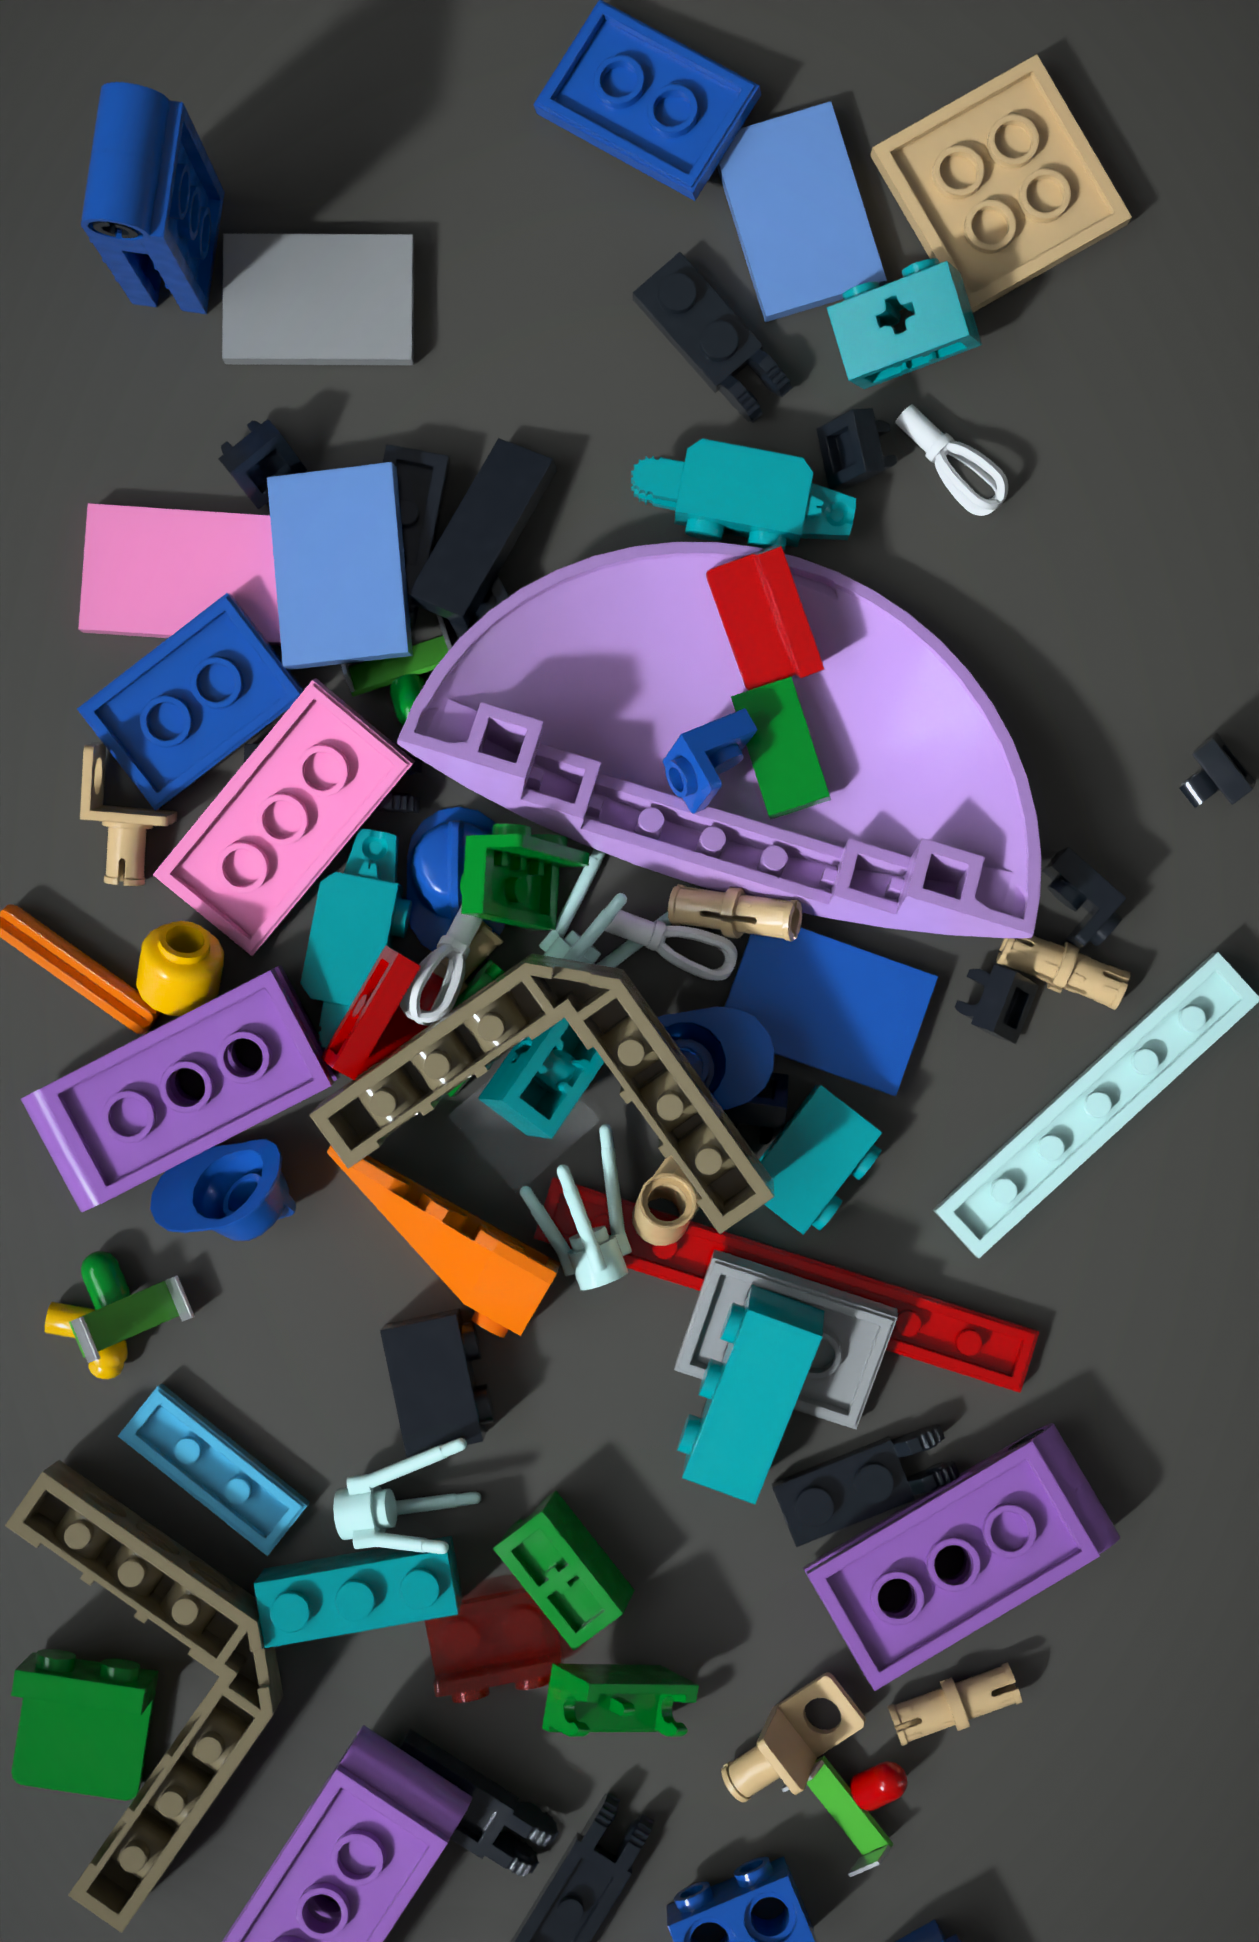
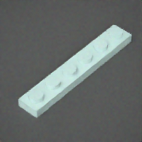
M1219 952L1212 953L941 1201L933 1211L975 1257L980 1258L1259 1002V996Z

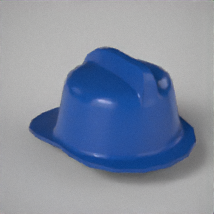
M463 807L439 810L423 820L411 837L407 855V900L412 901L409 921L411 929L421 944L431 951L437 949L440 938L447 934L462 905L460 881L464 872L466 836L492 835L495 822L478 810ZM483 919L492 929L493 933L501 934L505 927L504 923Z
M710 1007L658 1017L723 1110L732 1109L750 1102L766 1087L774 1070L775 1048L768 1030L754 1015L736 1007Z
M259 1139L238 1144L213 1146L167 1170L160 1177L152 1192L150 1210L155 1222L170 1232L188 1233L213 1230L234 1241H250L264 1234L278 1219L292 1216L295 1213L296 1204L289 1194L288 1184L281 1172L282 1155L278 1146L267 1139Z

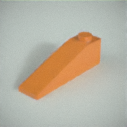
M332 1146L329 1147L327 1151L329 1156L462 1303L475 1310L471 1318L474 1323L502 1338H505L508 1330L520 1336L522 1335L558 1272L560 1266L558 1261L369 1155L348 1169Z

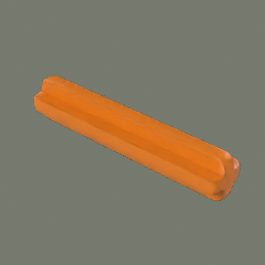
M8 904L0 912V938L136 1034H145L157 1021L160 1012L152 1009L143 1001L139 991L16 905Z

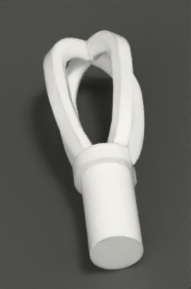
M913 404L908 406L899 415L895 424L926 452L925 457L932 463L935 462L937 472L943 483L967 511L975 515L984 516L995 511L1004 502L1008 494V481L1004 472L994 462L971 446L954 441L948 433L943 434ZM946 455L956 458L978 474L994 489L995 495L991 499H985L978 495L960 477L949 463Z
M462 905L447 934L440 938L437 949L432 951L419 964L421 967L400 1002V1007L408 1018L415 1020L418 1024L429 1026L435 1021L442 1019L452 1010L460 993L465 975V960L470 953L469 946L483 921L482 918L461 914ZM447 957L449 961L446 974L430 1011L421 1010L420 997L422 990L434 969L441 960Z
M623 910L617 913L614 920L604 930L644 945L650 950L657 951L664 959L676 967L706 980L719 981L728 978L737 960L736 947L723 936L691 927L666 926V923L659 920L652 922ZM679 937L715 946L723 952L725 961L718 969L707 968L674 951L665 943V939Z

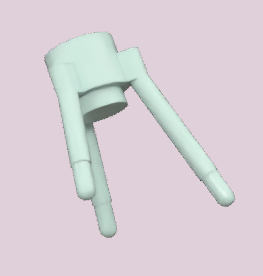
M594 849L591 856H589V866H584L556 921V930H551L539 944V947L545 951L544 956L595 964V961L600 957L601 953L593 944L626 904L627 897L625 894L618 893L582 936L574 930H571L566 938L564 936L606 853ZM668 912L657 919L666 923V926L671 925ZM627 940L596 965L615 968L644 945Z
M608 1124L601 1125L599 1133L611 1235H608L606 1226L592 1228L578 1188L567 1165L562 1164L558 1166L557 1175L578 1234L569 1238L572 1249L529 1186H523L520 1189L521 1197L556 1251L565 1276L575 1274L580 1290H589L606 1285L624 1277L629 1272L623 1256L631 1253L632 1249L625 1233L612 1128Z
M457 1438L372 1473L347 1477V1488H340L336 1491L333 1505L335 1525L341 1539H353L355 1549L382 1547L421 1553H447L449 1545L445 1541L385 1533V1530L395 1527L397 1515L474 1505L481 1501V1494L473 1491L395 1500L391 1489H381L379 1485L463 1451L467 1447L466 1440Z

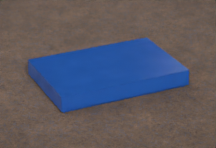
M599 0L533 105L539 116L696 201L761 97L760 85L612 5Z
M226 593L78 707L77 710L156 811L285 714L304 689L290 670L283 667L280 657L232 594Z
M800 928L798 937L793 939V941L750 934L724 1007H736L754 1015L768 1030L775 1048V1054L896 1096L938 976L804 928Z

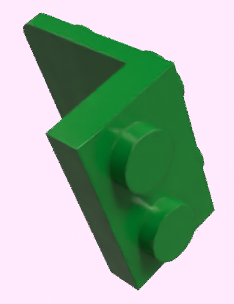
M58 1649L38 1650L37 1653L32 1652L15 1669L11 1696L23 1698L11 1772L14 1781L20 1785L124 1801L133 1799L141 1788L159 1671L141 1669L140 1664L125 1659H104L101 1662L76 1659L74 1653Z

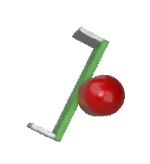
M823 1756L816 1760L807 1785L863 1855L858 1858L849 1871L848 1875L852 1877L880 1865L894 1845L868 1811H873L899 1799L907 1789V1775L904 1769L897 1763L884 1761L855 1774L851 1779L849 1788L827 1758ZM785 1784L781 1790L786 1792L789 1788Z

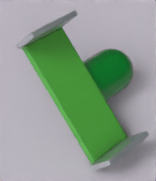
M437 615L443 636L413 645V656L365 661L348 667L347 663L341 664L352 697L391 684L390 696L398 721L404 726L415 699L426 683L424 678L419 675L434 670L452 648L442 616Z
M95 1251L90 1253L81 1265V1276L95 1311L74 1319L69 1324L83 1358L86 1357L87 1362L90 1363L100 1359L98 1351L180 1316L182 1321L195 1316L178 1275L131 1294L117 1259L109 1252Z

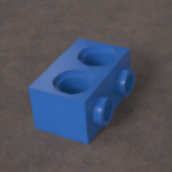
M784 1856L771 1862L768 1857L750 1860L734 1871L733 1878L712 1887L709 1882H699L688 1886L675 1895V1902L666 1905L667 1927L674 1942H698L694 1939L692 1933L699 1925L707 1922L717 1923L726 1930L724 1937L718 1942H816L813 1925ZM766 1897L777 1898L786 1905L778 1917L770 1920L755 1916L751 1910L759 1900Z

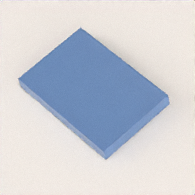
M826 102L741 128L717 165V169L765 323L842 300V294L845 291L863 283L878 282L880 287L885 285L887 279L832 102Z
M392 462L267 477L283 667L288 670L413 656L397 467Z

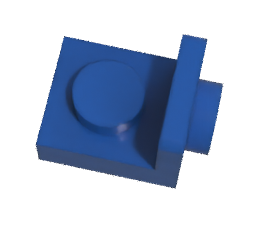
M746 708L682 733L662 762L665 766L666 778L670 788L678 797L683 798L692 814L706 809L721 789L722 782L718 775L728 771L743 760L742 750L758 730Z

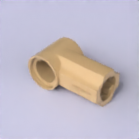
M672 1156L664 1159L653 1177L643 1185L632 1212V1223L636 1233L644 1241L655 1246H667L677 1242L685 1234L690 1221L700 1208L697 1203L696 1189ZM657 1198L670 1200L677 1206L680 1217L673 1221L659 1220L650 1212L648 1203Z

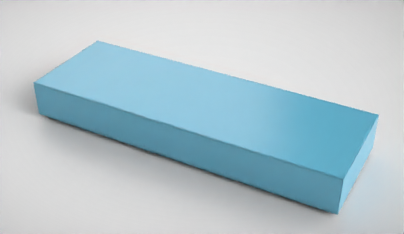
M162 1383L156 1387L118 1435L119 1438L267 1556L310 1503Z

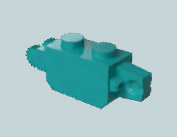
M702 438L687 448L685 462L661 457L659 460H656L654 456L652 458L645 456L644 460L639 459V463L634 464V470L631 471L633 476L631 478V484L633 485L631 486V491H634V497H637L639 502L644 501L645 505L652 503L654 507L675 510L674 524L686 526L685 534L694 538L721 541L724 533L748 538L747 545L751 547L765 549L773 545H780L785 552L786 545L798 547L800 538L848 540L852 529L857 498L812 483L813 471L802 457Z
M359 828L344 873L334 872L322 880L319 885L301 985L311 999L324 1001L319 1023L322 1029L318 1032L320 1034L318 1041H321V1047L325 1049L385 945L392 949L394 937L405 938L412 901L402 899L404 887L397 883L399 837L387 832Z

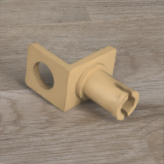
M103 742L87 744L84 746L80 819L102 821V825L108 827L104 883L118 885L119 881H124V886L145 885L146 829H152L153 826H169L177 822V811H155L154 809L103 805L106 746Z
M826 1672L772 1707L757 1740V1745L734 1761H729L723 1765L721 1769L723 1781L729 1792L740 1802L748 1801L752 1795L779 1778L783 1780L794 1795H797L805 1789L817 1757L862 1729L866 1718L831 1673ZM816 1698L828 1699L838 1707L841 1713V1722L830 1730H821L814 1727L806 1717V1705Z

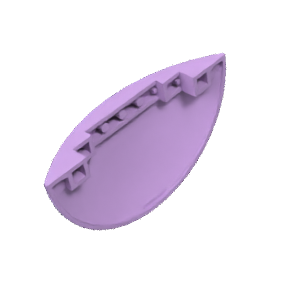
M669 542L634 546L595 555L565 566L519 589L488 611L464 633L434 668L415 699L397 740L398 745L466 788L530 821L624 861L700 887L726 892L729 887L743 888L746 895L789 901L792 899L799 900L802 906V913L883 928L991 938H1032L1034 935L1041 887V848L1037 814L1028 778L1013 739L993 703L958 658L940 639L913 616L876 591L853 579L799 557L785 554L825 669L803 678H799L797 675L791 677L831 797L830 801L770 820L747 746L742 750L743 760L733 768L718 775L722 782V787L706 809L695 814L690 812L683 798L678 797L672 791L666 778L665 766L662 761L679 736L684 732L734 713L735 709L731 696L749 691L744 686L708 585L706 572L711 568L763 549L751 546L719 542Z

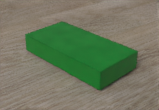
M792 677L731 696L735 712L746 708L758 729L746 746L770 820L830 801L831 797Z

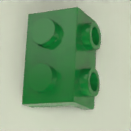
M494 824L492 835L466 836L464 872L460 881L462 894L461 914L535 931L556 930L559 867L589 866L590 853L567 847L568 838L565 836L553 834L532 835V827L520 824Z

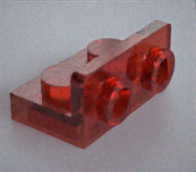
M524 1588L462 1600L458 1615L425 1620L435 1672L433 1682L435 1697L451 1695L454 1703H464L488 1696L490 1694L489 1687L515 1683L517 1690L540 1688L548 1685L550 1682L552 1663L564 1664L560 1633Z

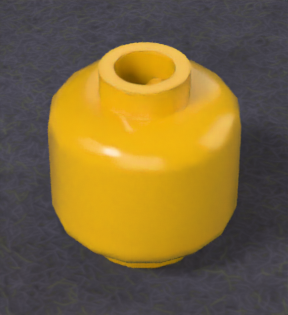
M188 921L164 924L150 931L141 945L136 986L142 1000L156 1011L180 1017L215 999L219 993L224 963V951L219 940L202 926Z

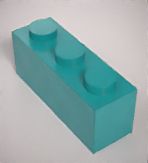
M751 1285L744 1305L734 1302L731 1304L720 1335V1339L729 1342L722 1362L710 1359L698 1392L699 1396L707 1398L700 1417L692 1414L688 1415L677 1445V1451L686 1454L683 1479L756 1504L822 1340L825 1311L755 1285Z
M452 1536L432 1539L448 1543L449 1550L445 1554L378 1548L264 1568L254 1582L264 1648L458 1615L463 1597Z

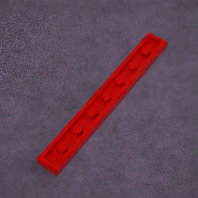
M553 1176L544 1208L572 1249L569 1238L578 1234L564 1196L560 1180ZM575 1183L592 1228L606 1226L608 1235H611L606 1193ZM621 1198L625 1233L632 1249L631 1253L623 1256L629 1269L700 1291L714 1249L897 1308L898 1318L888 1342L887 1351L1021 1393L1039 1335V1331L734 1233L724 1231L719 1234L715 1227L693 1220L690 1221L685 1234L677 1242L667 1246H655L644 1241L636 1233L632 1223V1212L636 1202ZM649 1207L650 1212L662 1221H673L680 1217ZM537 1225L534 1239L550 1243L540 1226Z

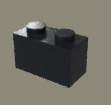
M458 1308L385 1324L380 1333L407 1458L457 1438L465 1439L467 1445L483 1442L486 1435L485 1424L495 1422L488 1385H476L471 1361L481 1359V1349L475 1323L473 1321L463 1323L461 1310Z

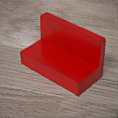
M773 545L707 570L706 579L744 686L748 690L793 675L803 678L825 669L782 546Z
M385 945L321 1056L331 1068L355 1081L361 1073L428 1027L408 1018L400 1007L401 1000L421 967L418 963ZM435 973L431 974L422 990L420 997L421 1010L430 1011L440 991L444 978Z

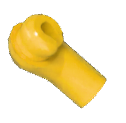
M51 1302L45 1320V1333L75 1338L69 1322L93 1312L95 1309ZM123 1340L98 1351L100 1359L89 1363L88 1368L90 1372L100 1379H112L118 1376L123 1370L124 1361L128 1355L126 1341Z

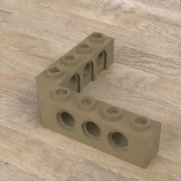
M530 954L452 1009L442 1019L435 1021L361 1073L355 1081L351 1080L324 1099L309 1115L349 1169L379 1148L392 1132L420 1112L425 1116L432 1111L446 1094L474 1074L477 1078L485 1074L500 1056L527 1037H530L531 1040L535 1039L565 1018L587 1050L594 1046L621 1084L619 1094L625 1103L629 1104L633 1101L659 1137L658 1149L665 1159L672 1156L697 1191L698 1205L719 1234L775 1197L774 1180L623 969Z
M58 1460L42 1471L5 1526L34 1547L38 1548L43 1544L83 1572V1575L80 1577L82 1581L90 1586L94 1582L103 1586L137 1610L134 1615L135 1618L144 1624L150 1619L191 1648L188 1655L219 1676L68 1894L69 1897L122 1933L274 1715L283 1698V1690L275 1647L264 1648L256 1597L68 1465Z

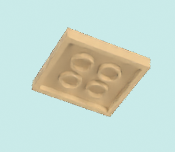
M1037 54L872 147L870 155L929 258H936L939 260V263L948 261L961 273L972 312L979 310L1127 226L1132 218Z

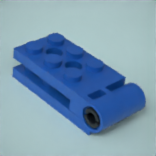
M125 82L106 83L101 86L81 226L132 304L157 307L161 278H163L166 289L170 290L182 311L207 314L225 193L183 102L171 101L164 94L142 85Z

